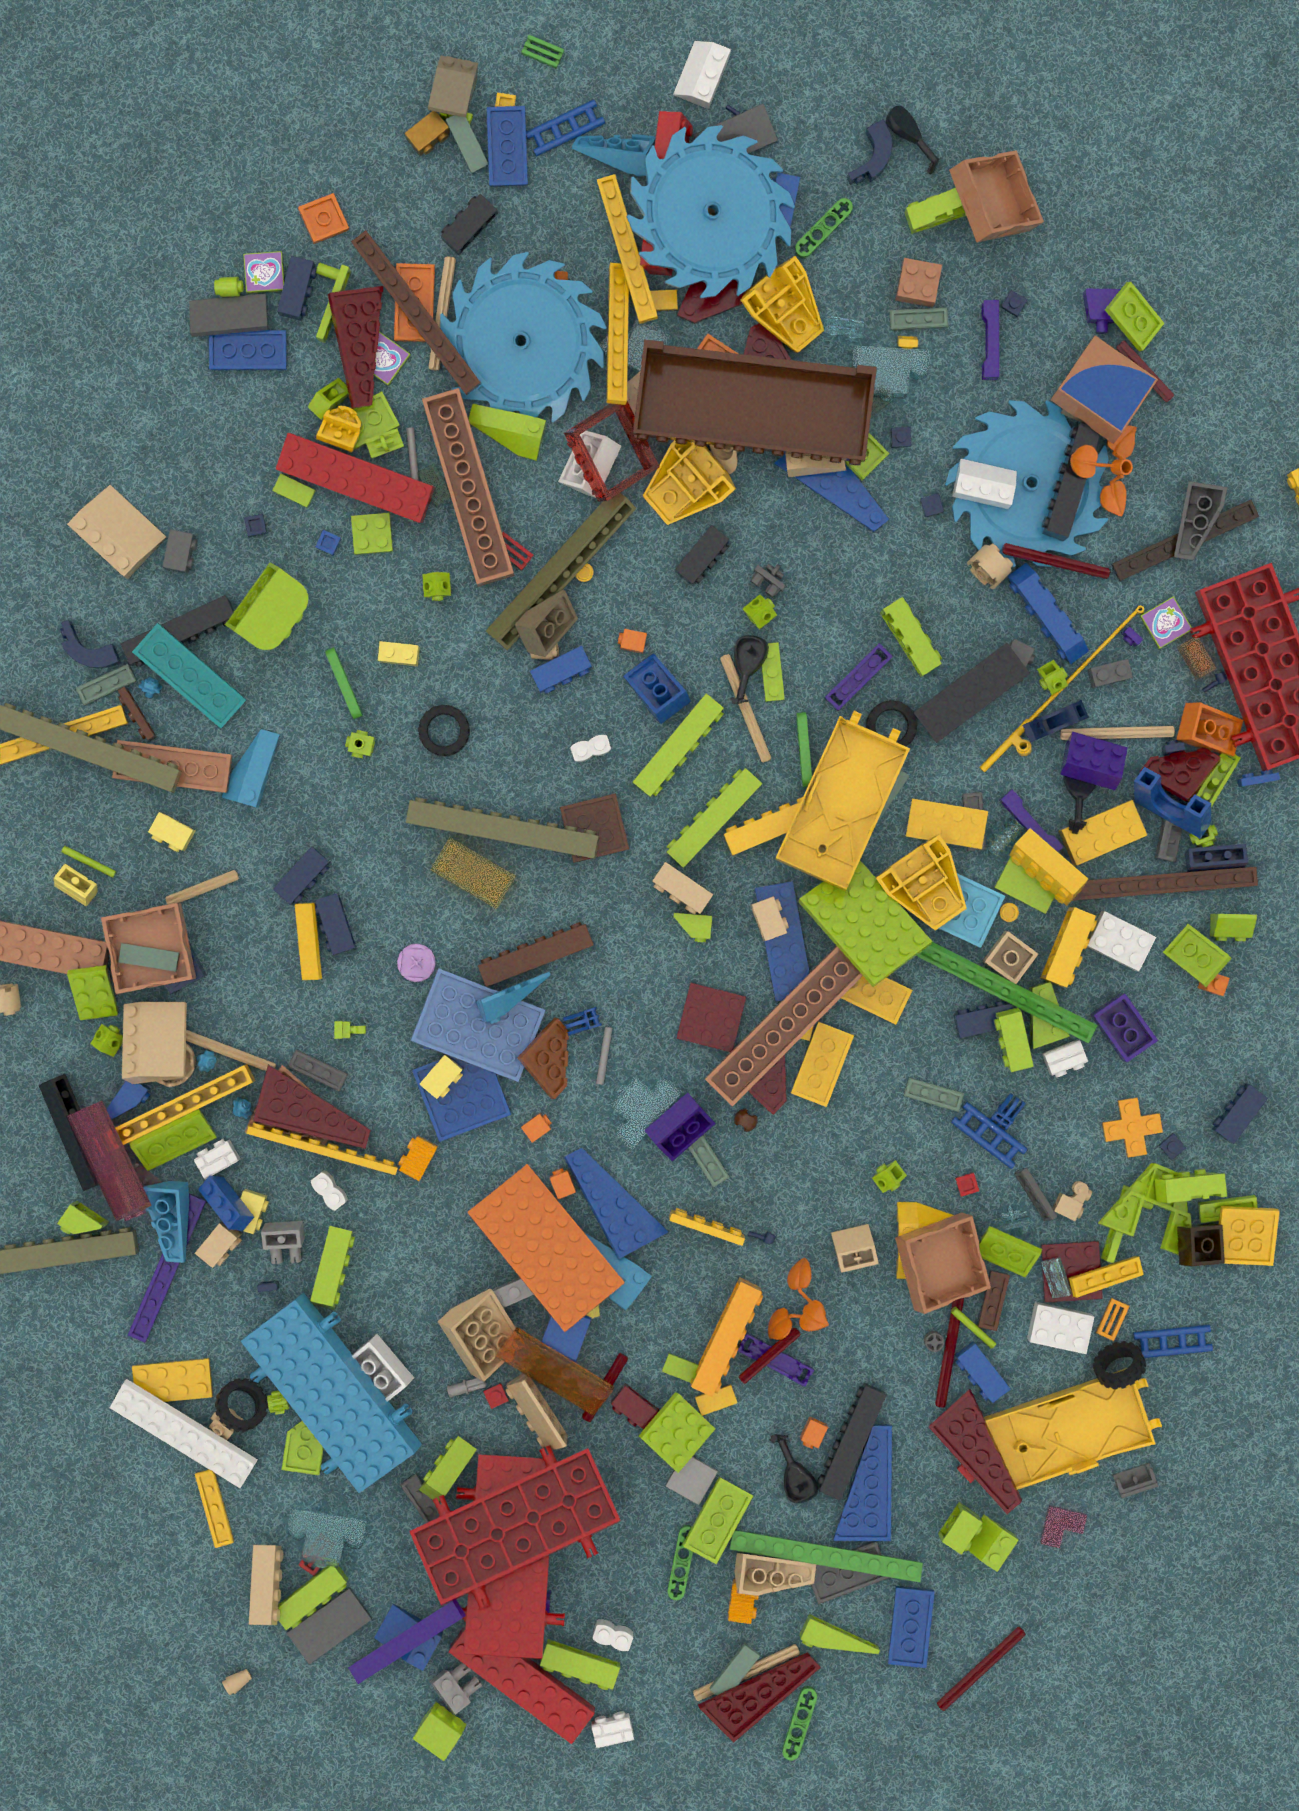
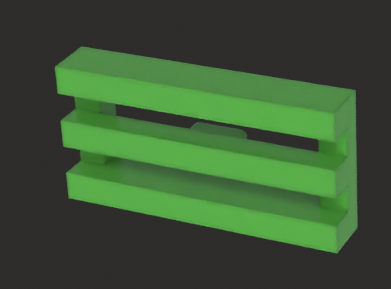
M528 35L521 54L557 69L564 49ZM533 42V43L538 44V45H540V46H543V47H545V48H547V49H550V50H552V51H555V52H557V53H559V54H558V55H557V54H554V53H552V52H550V51H547V50H545V49H542V48H540V47H538V46H535V45H533V44H530V43ZM528 48H530L546 56L556 59V61H551L527 50Z

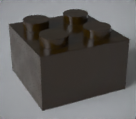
M1198 1224L1177 1226L1179 1265L1194 1267L1225 1263L1223 1225Z

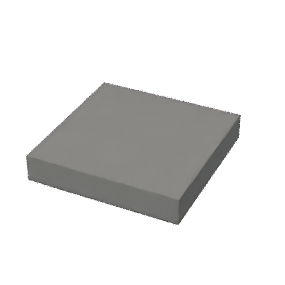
M692 1456L679 1473L673 1471L666 1483V1487L699 1505L718 1470Z

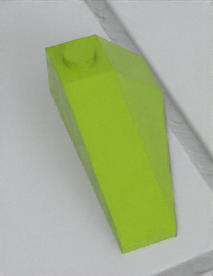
M472 404L468 419L472 426L517 456L537 461L546 428V420Z

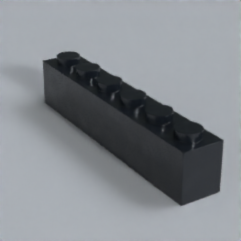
M1079 422L1075 427L1073 426L1070 431L1069 437L1071 442L1065 448L1064 455L1066 458L1058 470L1060 474L1059 481L1056 480L1053 486L1055 494L1047 506L1049 510L1048 517L1045 516L1042 522V527L1044 528L1042 534L1062 541L1069 538L1087 479L1079 477L1073 471L1070 463L1071 455L1083 445H1090L1096 450L1100 434L1082 422Z
M224 595L162 624V626L181 643L187 641L192 643L200 639L199 636L204 633L209 635L216 632V628L221 625L226 627L225 624L233 614L234 609L228 597ZM151 630L121 643V647L130 665H136V667L145 665L132 651Z
M66 1074L39 1084L38 1086L82 1190L85 1191L109 1181V1175Z
M866 1383L862 1387H858L855 1394L857 1400L855 1404L850 1405L847 1413L850 1416L847 1422L844 1421L840 1428L842 1433L840 1439L835 1440L832 1450H834L832 1457L828 1456L824 1465L826 1471L824 1475L820 1474L817 1481L819 1492L840 1501L886 1398L884 1391Z

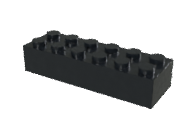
M1005 643L913 713L937 743L1029 675L1030 672L1009 644Z

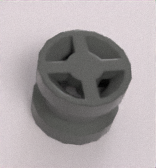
M930 1331L924 1337V1344L931 1352H938L944 1347V1338L937 1331Z

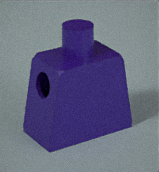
M1086 288L1084 290L1083 299L1087 323H1096L1097 334H1107L1108 323H1115L1105 309L1121 289Z

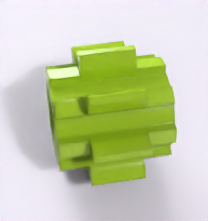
M279 1390L273 1391L271 1395L267 1396L270 1413L275 1412V1415L284 1414L285 1410H289V1403Z

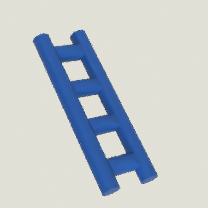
M593 99L526 131L527 139L534 137L538 146L533 149L536 157L605 124L603 117L597 119L592 110L597 107L595 100ZM585 112L590 123L579 127L575 117ZM568 121L573 131L562 135L558 125ZM551 129L555 139L545 144L540 133Z
M966 1102L962 1108L967 1112L960 1120L954 1117L951 1123L1012 1169L1016 1163L1011 1159L1018 1151L1024 1154L1028 1148L970 1103ZM972 1116L982 1122L976 1131H973L966 1125ZM987 1128L997 1134L991 1143L981 1137ZM1003 1139L1012 1146L1006 1155L997 1149V1146Z
M1210 1324L1133 1332L1134 1340L1140 1339L1141 1352L1144 1358L1213 1351L1212 1343L1206 1344L1205 1333L1211 1332ZM1197 1333L1198 1345L1187 1346L1186 1335ZM1178 1335L1179 1347L1168 1348L1167 1336ZM1159 1337L1160 1349L1149 1350L1148 1338Z

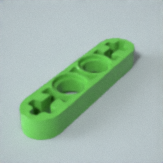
M846 198L838 200L797 242L795 247L796 255L800 258L809 257L851 214L852 202ZM840 204H842L843 206L847 204L848 211L846 212L845 210H843L839 215L842 218L839 219L836 213L841 208ZM833 217L836 220V224L831 227L827 226L825 219ZM819 230L823 237L820 240L813 239V231ZM808 237L810 242L813 243L815 246L813 247L812 244H810L807 248L808 252L806 253L805 251H803L801 253L800 245L805 246L808 243V240L806 239Z
M335 648L325 650L353 719L362 717L363 714Z
M806 712L796 713L801 778L802 787H808L812 778Z
M690 1525L682 1526L678 1533L668 1584V1596L672 1600H680L685 1594L693 1551L687 1549L689 1555L686 1558H681L678 1552L680 1549L685 1548L680 1542H684L685 1536L682 1533H686V1530H691L692 1526ZM678 1567L684 1568L685 1575L682 1577L676 1576L674 1573L675 1569ZM676 1581H678L681 1593L679 1592L677 1595H674L671 1589H675Z
M805 1686L801 1689L782 1747L783 1756L787 1760H795L800 1755L817 1701L816 1690L811 1686ZM810 1691L813 1698L808 1699L807 1706L804 1705L806 1700L804 1694ZM801 1709H805L808 1712L807 1717L804 1719H800L797 1716L798 1711ZM800 1728L802 1730L801 1736L794 1737L791 1734L792 1729ZM792 1741H794V1751L796 1752H792L791 1755H788V1751L786 1749H790Z

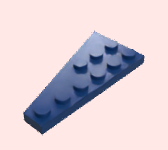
M785 454L774 464L787 472ZM846 464L845 471L794 477L873 532L889 521L876 501Z
M580 1148L564 1157L618 1259L668 1233L585 1150Z
M873 1425L861 1455L833 1541H891L892 1425Z

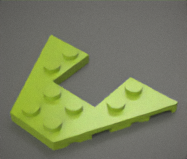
M1151 1163L1098 1224L1134 1237L1144 1201L1171 1212L1160 1249L1179 1256L1177 1226L1192 1225L1187 1201L1173 1203L1157 1202L1155 1179L1162 1178V1174L1178 1176V1172L1156 1163Z

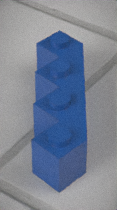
M1027 563L1007 576L1011 583L1009 587L1014 594L1018 593L1024 599L1027 613L1030 616L1034 615L1039 620L1042 626L1040 629L1042 634L1046 638L1050 637L1055 642L1058 648L1056 653L1061 660L1065 659L1069 664H1072L1089 652L1080 633H1076L1068 616L1059 609L1053 595L1048 588L1046 589L1042 585L1038 574Z

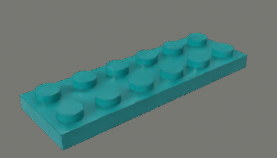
M159 623L153 627L132 651V653L220 728L226 724L246 701L245 697Z

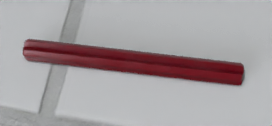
M1005 543L1002 548V552L1005 555L1108 579L1110 575V570L1106 567Z
M964 1298L953 1301L952 1308L957 1307L962 1312ZM952 1313L949 1319L935 1405L941 1408L946 1407L960 1320Z
M1017 1627L937 1702L938 1707L945 1711L1026 1635L1025 1631L1021 1627Z

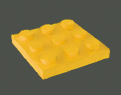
M1221 1206L1219 1224L1223 1225L1224 1264L1273 1266L1280 1211L1275 1208Z

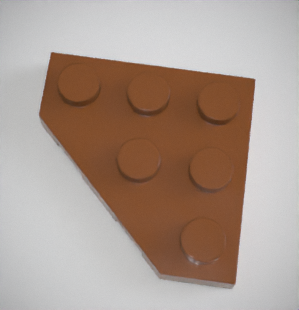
M553 1018L517 1057L551 1099H556L567 1087V1040H569L567 1032L569 1031L558 1018Z

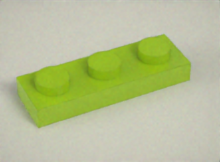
M779 642L768 643V655L761 666L765 702L785 700Z
M1250 1195L1198 1202L1199 1220L1201 1223L1219 1221L1221 1206L1257 1208V1197Z

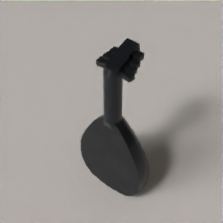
M902 106L893 107L885 120L887 126L895 134L916 144L931 162L927 173L931 175L935 171L939 158L922 140L921 132L912 115Z
M745 635L739 637L735 643L734 657L737 668L741 673V680L737 697L730 698L732 704L738 705L742 704V702H748V700L744 699L748 679L762 666L769 651L768 643L761 637Z
M1063 776V781L1069 794L1075 799L1074 820L1069 819V830L1072 831V834H1078L1079 830H1083L1087 822L1082 821L1083 801L1089 797L1096 785Z
M772 1435L769 1440L772 1443H779L787 1462L784 1472V1491L789 1501L792 1503H804L816 1497L818 1494L817 1482L803 1465L794 1461L785 1440L788 1438V1435Z

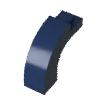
M884 119L867 127L865 133L873 147V156L866 164L848 173L847 180L850 185L854 182L856 184L863 182L866 179L865 176L872 182L880 176L887 166L892 150V138Z
M70 620L61 622L63 627L60 628L64 639H68V641L61 643V645L73 660L95 669H105L121 664L113 644L99 649H87L79 641Z
M1082 700L1028 722L1023 727L1025 735L1031 743L1087 719L1089 716Z

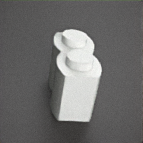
M598 735L590 739L589 742L580 741L570 747L575 762H584L592 756H602L611 750L607 735Z
M323 1170L311 1180L312 1187L318 1194L323 1196L324 1202L330 1209L335 1211L348 1200L344 1190L336 1185L334 1178L327 1171Z
M598 1619L592 1638L599 1644H611L617 1650L629 1651L633 1640V1631L625 1626H615L608 1620Z

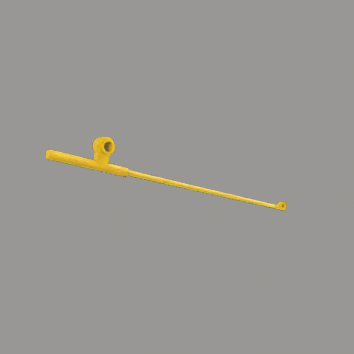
M1138 606L1066 680L1069 684L1137 613L1143 614L1145 611L1144 607ZM1061 691L1051 695L979 768L985 773L1011 745L1016 748L1019 755L1028 756L1032 751V746L1028 740L1020 738L1025 732L1023 725L1033 721Z

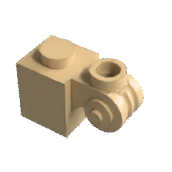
M1081 1181L1073 1183L1072 1191L1075 1193L1073 1196H1067L1060 1192L1052 1208L1055 1212L1073 1221L1081 1217L1084 1208H1082L1085 1200L1088 1201L1092 1195V1191Z

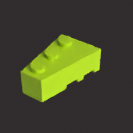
M956 188L928 197L922 202L910 203L904 212L911 234L966 216Z
M1047 981L1029 987V991L1059 1006L1051 982ZM1030 1014V1048L1035 1049L1069 1037V1033Z
M1014 1008L996 1013L997 1019L994 1020V1024L1000 1035L998 1042L1003 1051L1002 1059L1004 1066L1008 1067L1011 1072L1034 1067L1020 1009Z
M1195 1169L1194 1173L1191 1174L1190 1171L1178 1172V1176L1162 1174V1178L1155 1179L1157 1202L1173 1203L1191 1201V1199L1196 1198L1209 1199V1196L1227 1197L1224 1173L1206 1172V1169Z
M459 1436L454 1440H449L445 1446L447 1450L444 1455L440 1454L434 1462L436 1465L432 1471L429 1470L423 1478L424 1483L419 1490L432 1500L438 1498V1501H440L439 1496H446L477 1450Z

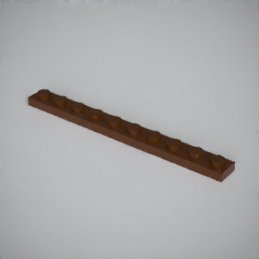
M365 230L352 240L351 243L463 392L468 395L482 383L369 233Z
M1257 867L1088 880L1082 891L1072 901L1258 886Z

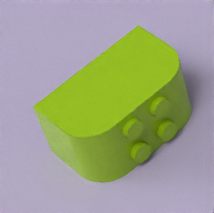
M269 563L225 625L259 649H274L290 636L294 624L299 623L302 619V613L308 604V593L301 583L281 568Z

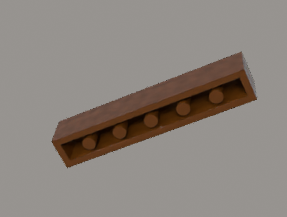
M581 922L571 925V930L566 932L563 929L552 932L553 937L548 939L542 936L534 939L535 944L528 946L527 943L516 946L517 951L510 953L509 950L498 953L499 957L492 960L490 956L480 960L482 964L478 965L485 986L493 985L594 946L586 924L582 925Z

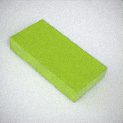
M281 473L272 490L308 508L316 492L314 489Z
M668 1353L662 1372L691 1383V1379H695L697 1375L696 1370L699 1365Z

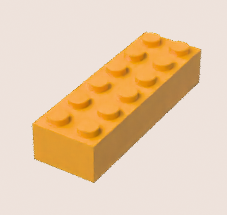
M739 1277L698 1363L697 1375L695 1379H691L692 1388L711 1397L714 1392H719L722 1385L721 1377L722 1375L726 1376L730 1368L729 1360L730 1358L734 1359L738 1351L737 1343L739 1340L742 1341L747 1332L745 1326L747 1322L751 1323L755 1315L753 1309L755 1305L759 1306L762 1301L763 1295L760 1286Z

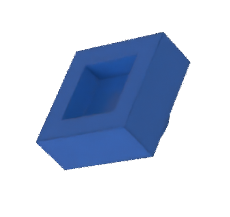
M323 530L315 547L334 556L341 537Z

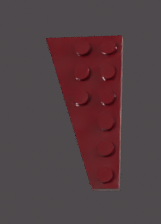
M384 286L327 294L352 409L369 407L373 402L374 370L376 369L375 358L380 329L381 295Z
M268 1064L253 1121L366 1149L371 1131L368 1127Z
M969 1389L928 1427L1003 1511L1009 1514L1022 1502V1498L971 1389Z
M806 1652L698 1704V1706L730 1740L735 1742L821 1667Z

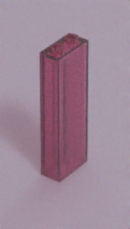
M101 1100L68 1115L67 1118L115 1220L118 1221L124 1218L127 1221L146 1213L145 1209L152 1205L103 1101Z

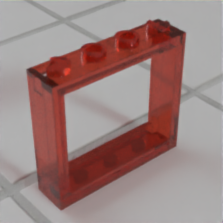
M628 401L626 405L608 404L564 432L568 441L567 445L572 449L575 461L580 465L583 477L589 483L592 495H595L598 502L610 500L660 467L647 440L637 439V435L633 434L635 415ZM616 412L643 468L610 490H607L580 434Z

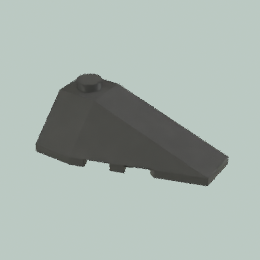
M1189 481L1174 558L1194 560L1224 507L1227 487Z

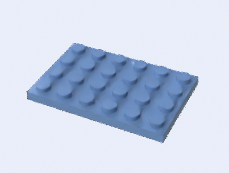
M438 968L410 1041L519 1082L524 1066L517 1057L535 1039L545 1010L520 1001L509 1012L501 1016L500 1021L490 1024L489 1021L484 1022L476 1001L498 991Z

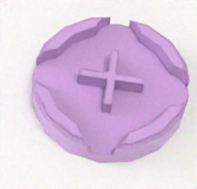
M411 944L401 951L397 964L398 970L404 978L409 981L419 982L431 976L434 972L436 961L433 952L428 947L421 944Z

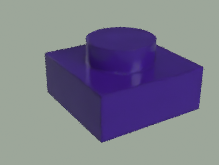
M1130 626L1121 633L1124 636L1123 640L1129 646L1133 645L1136 647L1143 641Z

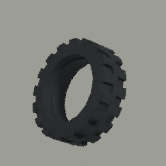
M894 700L884 701L876 705L866 719L865 728L877 733L876 721L881 713L888 710L900 712L907 721V731L903 738L896 741V743L907 747L917 733V720L911 708L903 704V702Z
M434 706L426 711L420 719L418 727L419 739L423 746L435 755H454L462 750L468 742L470 734L469 722L465 715L453 706ZM439 715L454 717L460 726V735L457 741L446 747L434 744L428 734V727L431 721Z
M1121 1341V1343L1114 1342L1111 1346H1105V1349L1103 1351L1100 1350L1098 1356L1094 1358L1093 1369L1100 1384L1112 1389L1120 1387L1123 1389L1129 1384L1130 1386L1133 1385L1145 1373L1147 1365L1140 1348L1137 1345L1135 1346L1134 1343H1127L1126 1341ZM1123 1357L1133 1358L1132 1364L1127 1369L1118 1373L1106 1372L1107 1367L1116 1359Z
M238 1378L226 1384L216 1396L215 1407L217 1411L215 1412L220 1418L219 1421L222 1424L224 1423L227 1429H234L235 1432H246L255 1428L263 1421L267 1414L266 1409H268V1403H266L267 1396L262 1392L264 1391L262 1387H258L256 1382H251L246 1378L243 1380ZM233 1391H243L252 1397L255 1403V1413L251 1419L241 1420L230 1412L228 1397Z

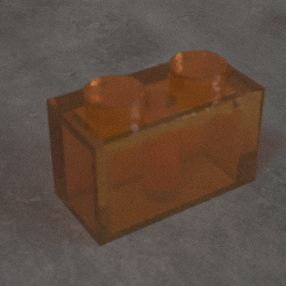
M1197 635L1177 646L1195 680L1216 669L1215 664Z

